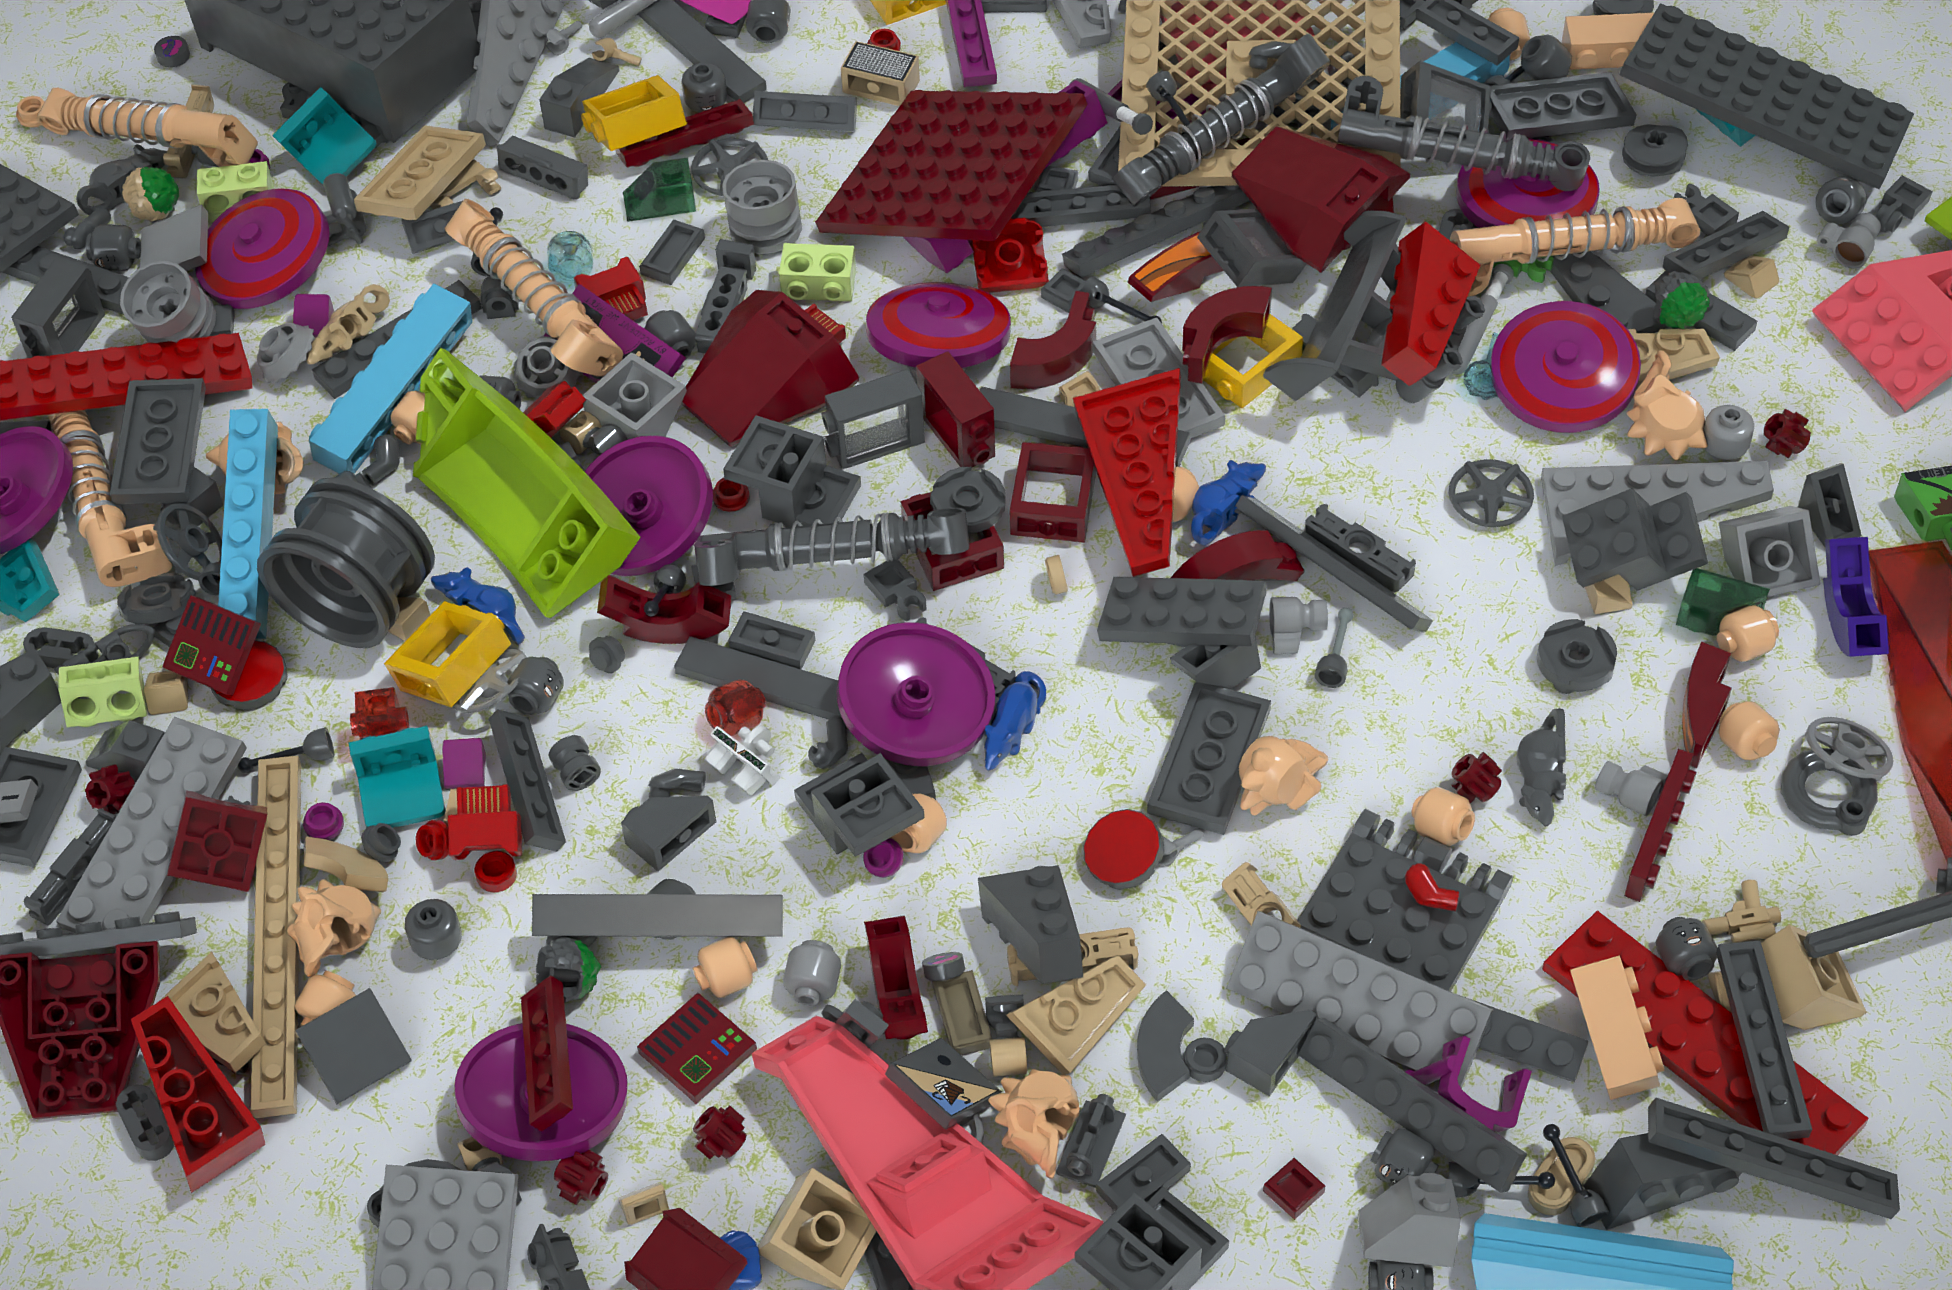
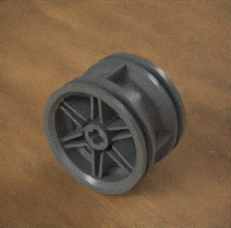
M336 477L322 478L312 484L296 506L294 521L297 528H285L274 535L257 559V571L269 595L300 624L338 644L354 648H371L382 642L399 618L400 607L397 598L415 594L434 568L435 554L433 546L417 522L399 505L383 494L352 480Z

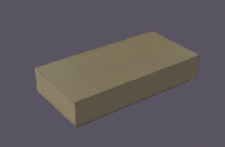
M973 970L963 972L960 976L952 979L932 981L949 1045L960 1055L990 1049L989 1040H992V1035Z

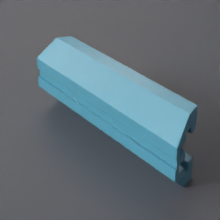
M1484 1213L1474 1224V1244L1472 1246L1471 1260L1476 1290H1733L1732 1274L1734 1260L1721 1247Z

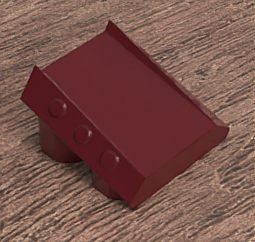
M681 1208L662 1211V1220L631 1261H624L626 1280L638 1290H728L748 1264L746 1257Z

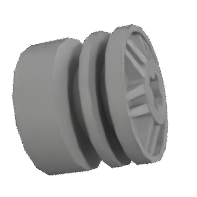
M771 160L749 161L735 167L726 175L722 188L732 241L754 245V253L767 254L778 252L783 249L784 243H794L799 238L802 231L797 189L794 173L788 166Z
M165 260L150 262L137 269L127 279L121 291L120 306L125 318L141 333L148 343L166 341L177 343L183 338L208 337L215 326L216 310L211 299L197 286L187 271L177 263Z

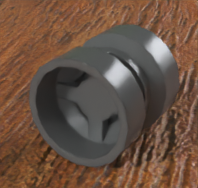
M571 735L560 739L551 747L548 754L554 768L561 771L560 778L564 786L570 791L583 790L589 787L599 778L601 768L596 759L588 755L590 751L585 740L578 735Z

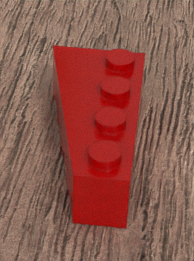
M1426 221L1399 241L1398 252L1401 253V260L1395 268L1394 278L1397 279L1396 293L1391 296L1390 309L1393 310L1392 322L1387 325L1381 364L1408 386L1413 385L1437 368L1481 266Z
M168 996L131 1019L191 1193L266 1145L261 1126Z

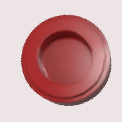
M491 851L485 853L475 864L474 871L477 882L485 891L502 892L511 887L516 880L517 870L514 860L506 852Z

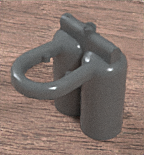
M340 173L330 174L323 182L332 215L326 216L329 225L335 222L340 223L342 231L336 234L333 233L329 237L328 247L346 238L355 239L356 243L360 244L363 241L362 236L366 232V224L362 212H358L353 199L357 194L354 190L350 189L345 175Z

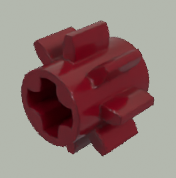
M1784 409L1782 414L1776 413L1772 415L1764 426L1763 435L1769 439L1765 447L1775 454H1782L1787 458H1790L1792 453L1798 454L1802 452L1810 441L1811 432L1805 428L1809 420L1798 412L1792 413L1787 409Z
M1484 752L1478 758L1473 754H1467L1459 759L1453 767L1451 775L1455 781L1451 786L1458 795L1467 798L1470 804L1475 797L1481 802H1485L1498 792L1501 786V779L1497 775L1502 772V769Z
M116 764L91 772L89 774L91 781L87 784L85 792L88 802L92 805V809L103 808V810L111 814L119 813L135 785L130 772H118Z
M730 1105L725 1110L722 1107L718 1110L715 1106L708 1108L698 1118L693 1127V1131L697 1134L695 1138L698 1140L695 1147L708 1159H711L714 1155L718 1158L721 1155L725 1159L730 1158L741 1148L746 1140L747 1134L743 1131L745 1127L742 1125L745 1118Z
M587 1150L581 1154L576 1151L574 1156L561 1159L554 1172V1180L558 1182L557 1188L561 1190L559 1196L574 1205H577L581 1199L587 1201V1199L590 1201L597 1199L608 1181V1173L604 1171L605 1165L601 1163L603 1157L591 1150Z

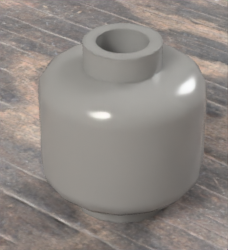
M1722 405L1712 409L1705 421L1704 433L1708 445L1704 449L1710 455L1722 460H1733L1743 456L1750 448L1754 432L1752 416L1745 409L1734 405Z
M817 940L802 942L801 945L794 947L788 954L783 977L785 989L794 995L795 1001L803 1005L813 1006L817 1005L819 1001L831 998L837 989L841 970L840 958L834 952L832 946L825 942Z

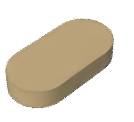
M1563 1138L1560 1141L1583 1187L1594 1168V1150L1586 1141L1580 1138ZM1553 1147L1533 1176H1539L1542 1172H1550L1555 1177L1554 1186L1550 1189H1543L1539 1185H1529L1528 1188L1530 1204L1535 1210L1545 1215L1563 1213L1570 1206L1571 1199L1576 1194Z

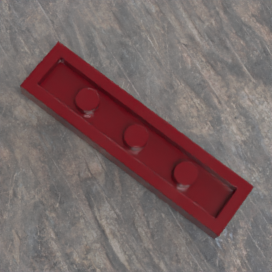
M741 99L685 117L687 125L616 150V154L627 168L642 166L649 160L660 156L675 155L681 149L693 145L707 144L711 139L725 134L739 133L744 128L754 125L752 112Z
M1678 749L1632 867L1625 897L1640 902L1645 888L1653 889L1656 884L1661 866L1655 864L1658 855L1663 857L1667 855L1673 834L1667 832L1670 823L1678 825L1685 806V802L1679 801L1681 793L1690 794L1697 774L1696 771L1690 770L1694 756L1693 753Z
M551 975L521 997L529 1124L541 1132L573 1110L563 983Z

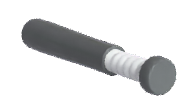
M1076 78L1070 82L1071 84L1077 80L1094 89L1104 114L1119 122L1124 121L1131 125L1132 129L1140 135H1145L1151 131L1153 120L1149 115L1145 113L1138 114L1130 110L1128 105L1118 101L1083 79Z

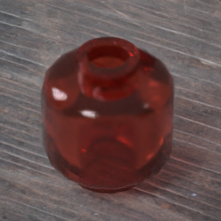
M742 679L735 680L710 692L708 702L705 705L707 721L713 729L718 726L730 736H734L744 726L751 729L761 723L763 709L765 708V698L761 690L754 687L750 682Z

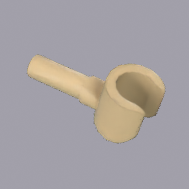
M603 38L595 42V44L601 45L605 50H598L592 53L593 58L597 61H604L613 57L637 66L641 63V58L618 49L615 41L611 38Z

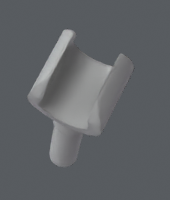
M576 21L560 32L554 28L550 29L547 33V38L551 42L547 43L546 47L554 55L563 54L569 46L567 38L582 28L581 22Z
M1198 828L1181 838H1177L1173 842L1163 837L1164 855L1161 862L1160 860L1158 862L1165 866L1171 865L1177 858L1180 850L1204 836L1203 831Z

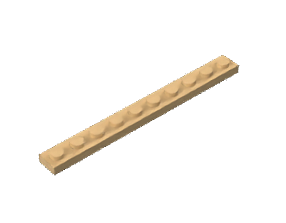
M299 756L258 760L257 806L267 807L268 815L256 860L253 1022L266 1044L252 1057L251 1112L254 1118L297 1114L298 1037L294 1031L298 1029V1013L295 1010V1003L298 999L299 948L296 941L288 935L287 928L297 918V914L292 909V904L300 901L298 888L300 887L301 762Z

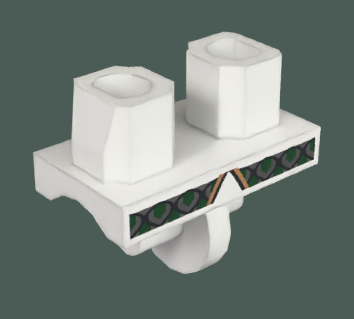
M718 726L711 732L710 736L716 742L706 755L705 760L723 775L726 774L737 759L740 760L743 766L731 780L747 794L752 796L765 781L772 786L778 781L780 776L758 757L762 753L768 758L775 750L769 744L771 732L765 726H757L752 731L746 726L742 727L738 736L744 740L743 744L739 743Z

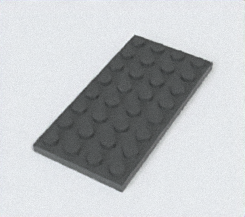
M1661 3L1619 73L1620 76L1879 190L1914 116L1913 112L1908 111L1899 103L1887 102L1876 97L1867 89H1857L1842 82L1837 76L1820 73L1811 69L1808 64L1802 61L1788 59L1779 55L1777 51L1770 47L1758 46L1747 41L1740 34L1728 33L1715 27L1708 20H1698L1684 14L1678 7L1666 6Z

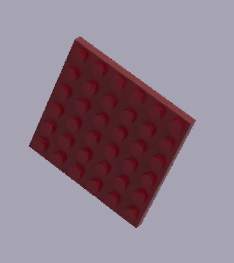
M910 91L815 221L819 232L995 241L1088 104L1084 94L1066 92Z

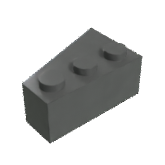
M35 648L0 666V756L5 746L7 747L22 731L26 733L31 731L61 703L55 681Z
M1059 865L1049 867L1037 866L1030 870L978 878L982 918L987 924L992 923L999 930V937L1005 944L1009 942L1017 950V957L1041 984L1083 978L1080 936Z
M1648 1133L1619 1138L1583 1187L1585 1190L1599 1193L1603 1198L1609 1214L1601 1219L1605 1229L1608 1230L1713 1192L1721 1193L1728 1191L1739 1183L1738 1177L1742 1172L1649 1143Z

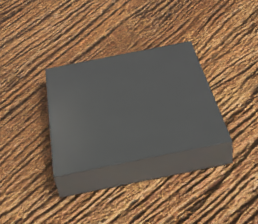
M371 988L294 1031L336 1105L412 1061Z

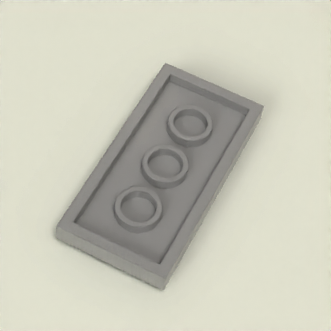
M1157 317L1093 341V353L1115 386L1180 368L1181 389L1178 430L1190 432V439L1225 425V414L1204 384L1188 381V366L1183 365V354Z

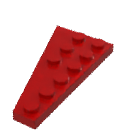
M1180 368L1073 398L1074 408L1132 577L1170 567L1181 389Z

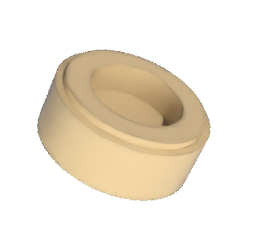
M1060 556L1047 557L1045 565L1052 593L1057 595L1068 592Z

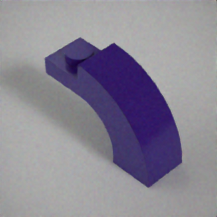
M1868 537L1825 539L1827 578H1823L1825 602L1831 629L1840 650L1849 657L1889 654L1887 615H1883L1878 610L1871 587Z

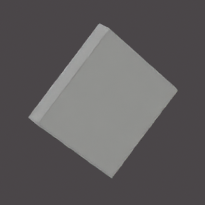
M202 204L142 228L140 268L150 262L165 260L177 263L185 271L207 263L208 211Z

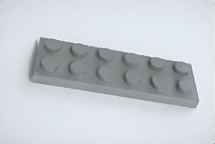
M174 717L57 918L56 922L65 930L75 933V925L101 922V928L106 929L115 927L114 920L140 916L141 924L149 923L174 878L167 876L186 790L219 799L247 749L244 742Z
M1257 911L1226 988L1284 1014L1311 1010L1317 1014L1316 1018L1327 1019L1377 1054L1414 1070H1419L1441 1060L1443 1044L1464 1035L1470 1038V1042L1457 1079L1461 1088L1464 1085L1494 1011L1491 1008L1261 911Z

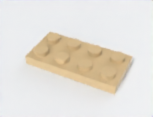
M424 125L353 199L356 210L377 216L384 215L403 218L404 220H417L486 146L483 133Z

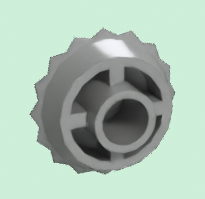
M285 323L270 329L262 337L259 344L257 362L263 372V378H266L268 383L272 380L277 383L281 378H288L291 372L298 370L300 363L306 361L307 353L312 350L311 343L315 340V337L312 335L314 329H310L309 325L301 326L295 323Z
M541 336L534 341L528 342L519 351L518 358L514 362L515 372L513 377L517 381L518 389L524 391L527 398L534 397L538 399L547 388L562 381H566L570 387L576 386V380L582 373L569 368L551 353V348L558 340L557 338Z

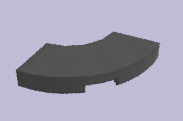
M1167 990L1152 1003L1146 1012L1137 1039L1139 1071L1145 1086L1157 1102L1190 1078V1070L1182 1059L1180 1047L1183 1037L1194 1026V1018Z

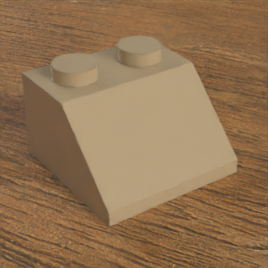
M1790 924L1761 943L1783 1023L1807 1030L1858 1018L1867 1013L1839 951L1818 958L1809 957L1803 946V941L1810 932Z
M811 1168L795 1180L758 1248L761 1256L793 1276L836 1290H844L876 1233V1229L853 1193L814 1168Z

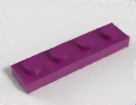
M946 0L963 87L997 84V72L981 0Z

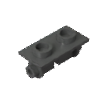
M1099 1094L1091 1102L1085 1101L1056 1170V1175L1096 1188V1183L1099 1182L1126 1117V1113L1115 1110L1112 1097L1106 1094Z
M539 1224L532 1242L528 1245L527 1255L531 1268L537 1270L542 1283L541 1290H590L582 1269L566 1271V1268L576 1267L579 1263L569 1234L563 1233L561 1228H554L546 1232L544 1224Z

